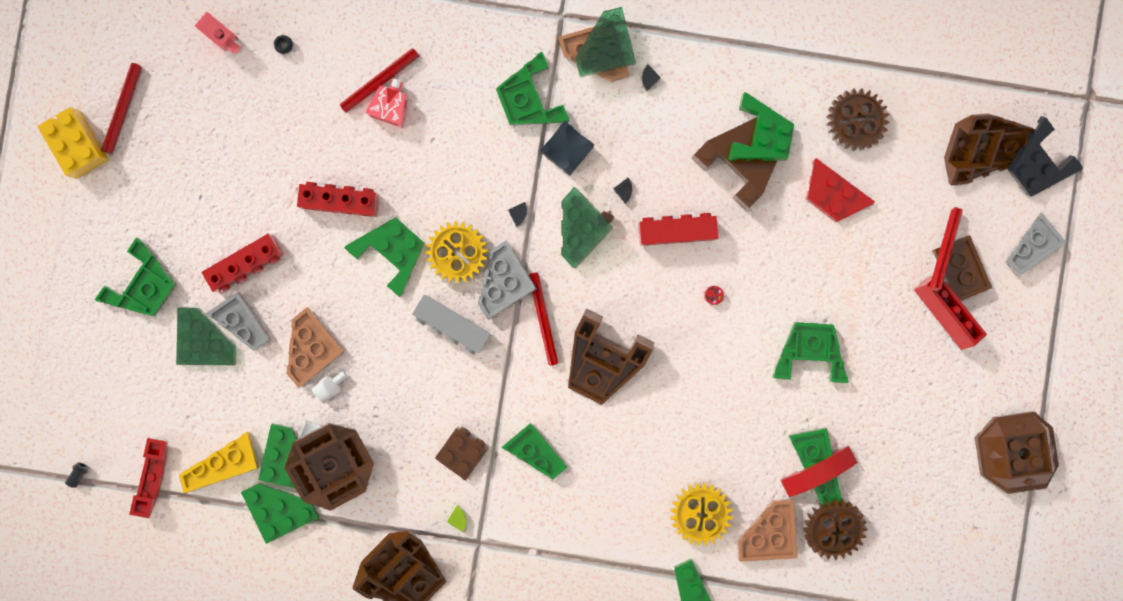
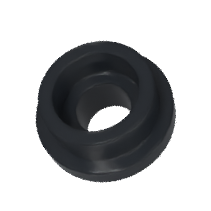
M280 35L274 40V48L280 54H288L293 49V41L287 35ZM286 42L287 46L285 48H281V44Z

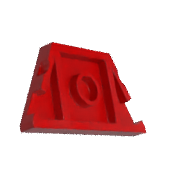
M817 158L813 160L806 200L835 222L875 203L874 200Z

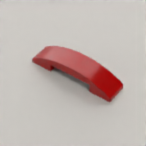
M147 438L143 457H145L137 495H133L129 515L150 518L163 480L168 441Z
M849 445L833 452V455L800 472L796 471L780 479L788 497L790 498L813 489L857 464L858 462Z

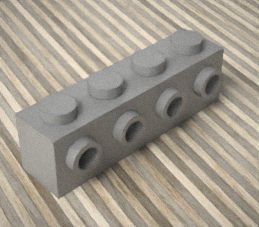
M425 294L412 313L416 317L415 321L422 325L426 323L431 325L432 331L439 335L442 333L449 336V341L456 345L458 343L466 346L464 350L473 355L475 352L481 353L491 336L490 332Z

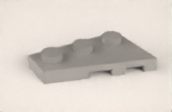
M1041 212L1005 262L1018 277L1061 247L1066 241Z
M240 292L235 293L205 313L217 321L223 328L234 334L237 339L253 351L271 340Z

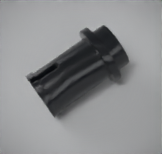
M81 462L72 466L73 470L65 484L71 488H77L83 475L87 474L88 466Z

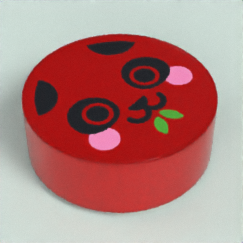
M710 286L704 292L705 301L711 305L721 303L724 298V292L718 286Z

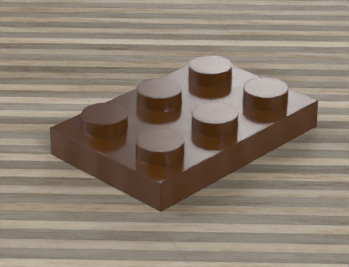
M970 235L955 240L944 278L945 282L961 301L992 288ZM940 247L932 250L936 258V261L938 258Z

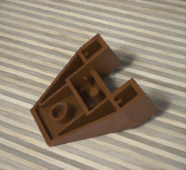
M757 117L706 141L691 157L704 171L720 157L746 182L732 197L745 211L763 195L777 161H762V159H751L750 161H746L747 159L728 160L733 142L751 147Z
M586 308L574 334L568 388L602 405L645 366L654 349L655 342L637 334L630 349H627L597 334L596 332L603 316Z

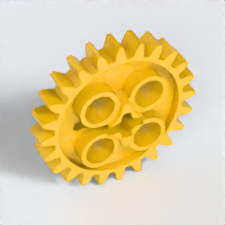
M457 221L454 222V226L447 222V228L440 225V232L433 231L436 237L429 236V239L433 241L432 244H426V246L431 248L430 251L425 252V254L431 255L427 259V262H433L430 269L437 268L435 275L442 273V280L448 276V282L450 283L453 278H455L456 283L460 282V278L467 282V276L474 279L473 272L480 274L478 267L484 268L485 266L481 261L487 260L483 256L484 253H488V250L483 249L487 243L481 242L484 236H477L479 230L475 229L472 231L473 225L471 224L466 228L465 222H462L461 226H458ZM454 234L461 235V241L457 244L452 242ZM447 240L456 249L461 248L459 252L466 259H468L470 263L466 264L459 256H453L454 251L450 249L444 243V241ZM445 247L448 249V255L441 258L439 250ZM468 247L475 248V254L472 257H468L465 253ZM457 260L462 262V268L459 271H455L452 267L453 263Z
M695 482V488L688 484V491L681 488L683 494H676L678 501H672V504L676 507L670 508V511L675 513V515L670 516V519L676 521L672 526L673 528L679 527L676 533L678 535L683 533V540L689 537L690 544L696 540L697 546L700 545L701 541L707 546L708 540H711L714 544L715 537L721 540L720 533L727 534V531L724 529L725 526L731 527L727 520L733 519L728 514L733 509L727 507L731 502L724 500L727 495L725 493L719 495L721 489L717 488L714 491L713 484L707 488L705 482H703L702 487ZM705 497L702 507L705 515L701 516V530L698 531L700 517L697 513H701V498ZM691 499H697L698 503L695 507L688 506V502ZM716 501V507L709 510L707 508L708 503ZM689 518H694L695 524L690 527L686 526V521ZM713 520L714 526L710 529L705 528L706 522Z

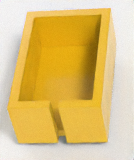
M69 107L55 115L57 119L50 118L37 126L67 177L78 179L109 161L106 153L101 151L102 147L82 112L75 108Z

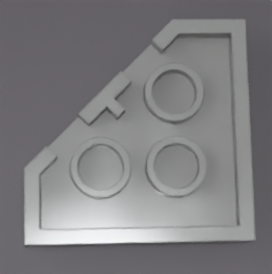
M507 240L490 250L488 257L489 262L485 270L481 296H479L478 304L488 320L537 290Z

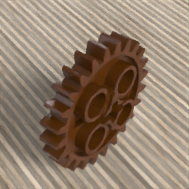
M853 88L850 93L846 90L843 96L840 94L837 96V100L831 102L834 107L828 108V111L832 114L826 116L827 119L831 120L826 126L832 127L828 133L835 134L832 140L839 139L838 146L845 143L844 149L851 146L852 151H855L857 147L862 151L865 146L869 149L872 147V144L876 145L879 143L878 139L884 138L882 133L888 131L884 126L890 123L885 118L889 114L884 113L887 106L881 107L880 105L883 99L876 100L878 94L871 97V90L864 94L863 88L858 93ZM862 105H866L869 108V113H865L862 110ZM843 108L850 110V116L844 114ZM869 116H873V117H874V119H864V120H862L861 122H859V121L856 120V121H851V122H848V123H841V120H843V121H847V120H848V121H849V120L854 119L855 117H856L857 119H862V118H866V117H869ZM865 124H869L872 127L871 132L865 129ZM847 126L853 129L852 135L846 132Z
M833 498L832 503L826 499L824 506L819 502V509L812 507L814 513H807L810 520H804V523L808 526L803 528L806 533L804 537L808 546L812 547L811 549L814 553L818 552L820 557L825 554L827 560L830 559L831 555L835 560H837L838 555L845 559V553L852 556L851 550L858 551L856 545H863L860 539L867 537L863 533L868 530L864 525L867 521L863 518V513L859 511L856 505L853 506L850 501L846 503L844 499H841L839 503L835 498ZM848 517L845 522H842L844 518ZM829 518L827 522L822 523L824 519ZM829 536L827 540L822 541L824 537Z

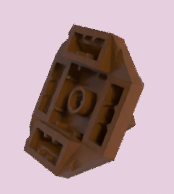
M1029 411L994 416L983 430L974 437L980 476L1007 494L1046 489L1059 466L1053 427L1036 412ZM1021 449L1024 450V454L1022 457L1019 456V452Z
M327 423L293 441L284 469L303 502L331 511L366 492L374 462L355 428ZM332 460L335 462V465L332 468H327L324 466V463Z

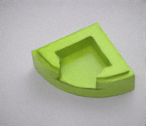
M457 505L447 523L464 532L466 516L463 509Z

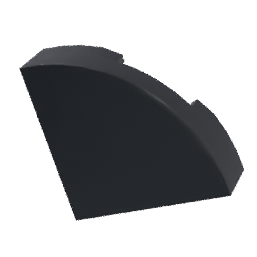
M648 64L642 73V84L646 92L661 79Z
M629 177L613 188L624 204L628 202L632 194V183Z
M525 202L508 210L516 228L526 218L527 206Z

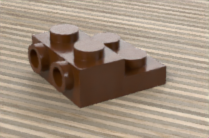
M457 426L435 459L466 481L488 448L485 447L487 444L480 438L474 439L470 436L471 432L463 426L461 428Z

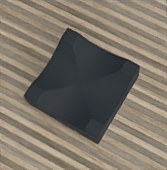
M564 120L553 136L540 149V152L571 176L594 148V144Z

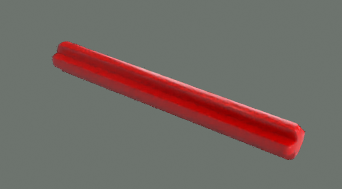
M411 48L339 104L342 110L347 113L419 57L417 51Z
M130 63L101 151L112 154L142 69V66L137 63Z
M958 207L951 209L929 286L935 292L942 289L963 210Z
M538 272L530 273L529 277L537 288L532 294L548 365H557L558 358Z

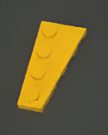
M245 432L241 437L229 442L219 451H215L208 458L179 474L183 493H189L259 469L250 432Z

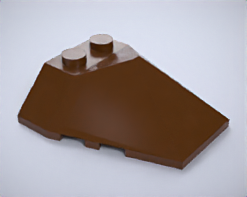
M990 113L972 114L955 123L944 156L949 184L951 186L969 184L973 182V179L980 176L985 178L993 171L1008 169L1020 148L1023 149L1028 142V135L1033 133L1035 129Z
M410 531L389 533L361 561L352 588L367 599L429 601L447 581L423 541Z

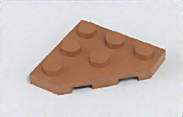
M613 21L558 37L563 57L609 82L629 77Z
M306 307L296 315L291 323L292 333L289 343V362L286 374L298 388H301L345 352L309 307Z
M793 499L772 500L737 540L739 562L797 558Z

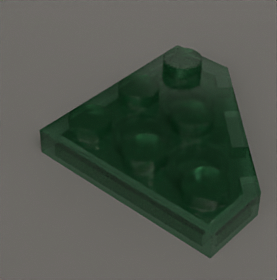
M622 7L603 11L581 50L576 55L575 61L579 78L636 64Z
M573 187L561 201V209H563V220H561L563 247H561V256L572 268L576 269L614 226L576 187Z
M177 307L176 365H236V345L204 315L200 308Z

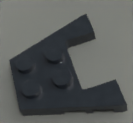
M1044 116L1038 119L1037 122L1039 124L1034 132L1028 135V142L1023 149L1020 148L1007 169L1026 195L1030 197L1083 169L1077 158L1069 155L1057 167L1042 148L1041 142L1055 130L1047 117Z

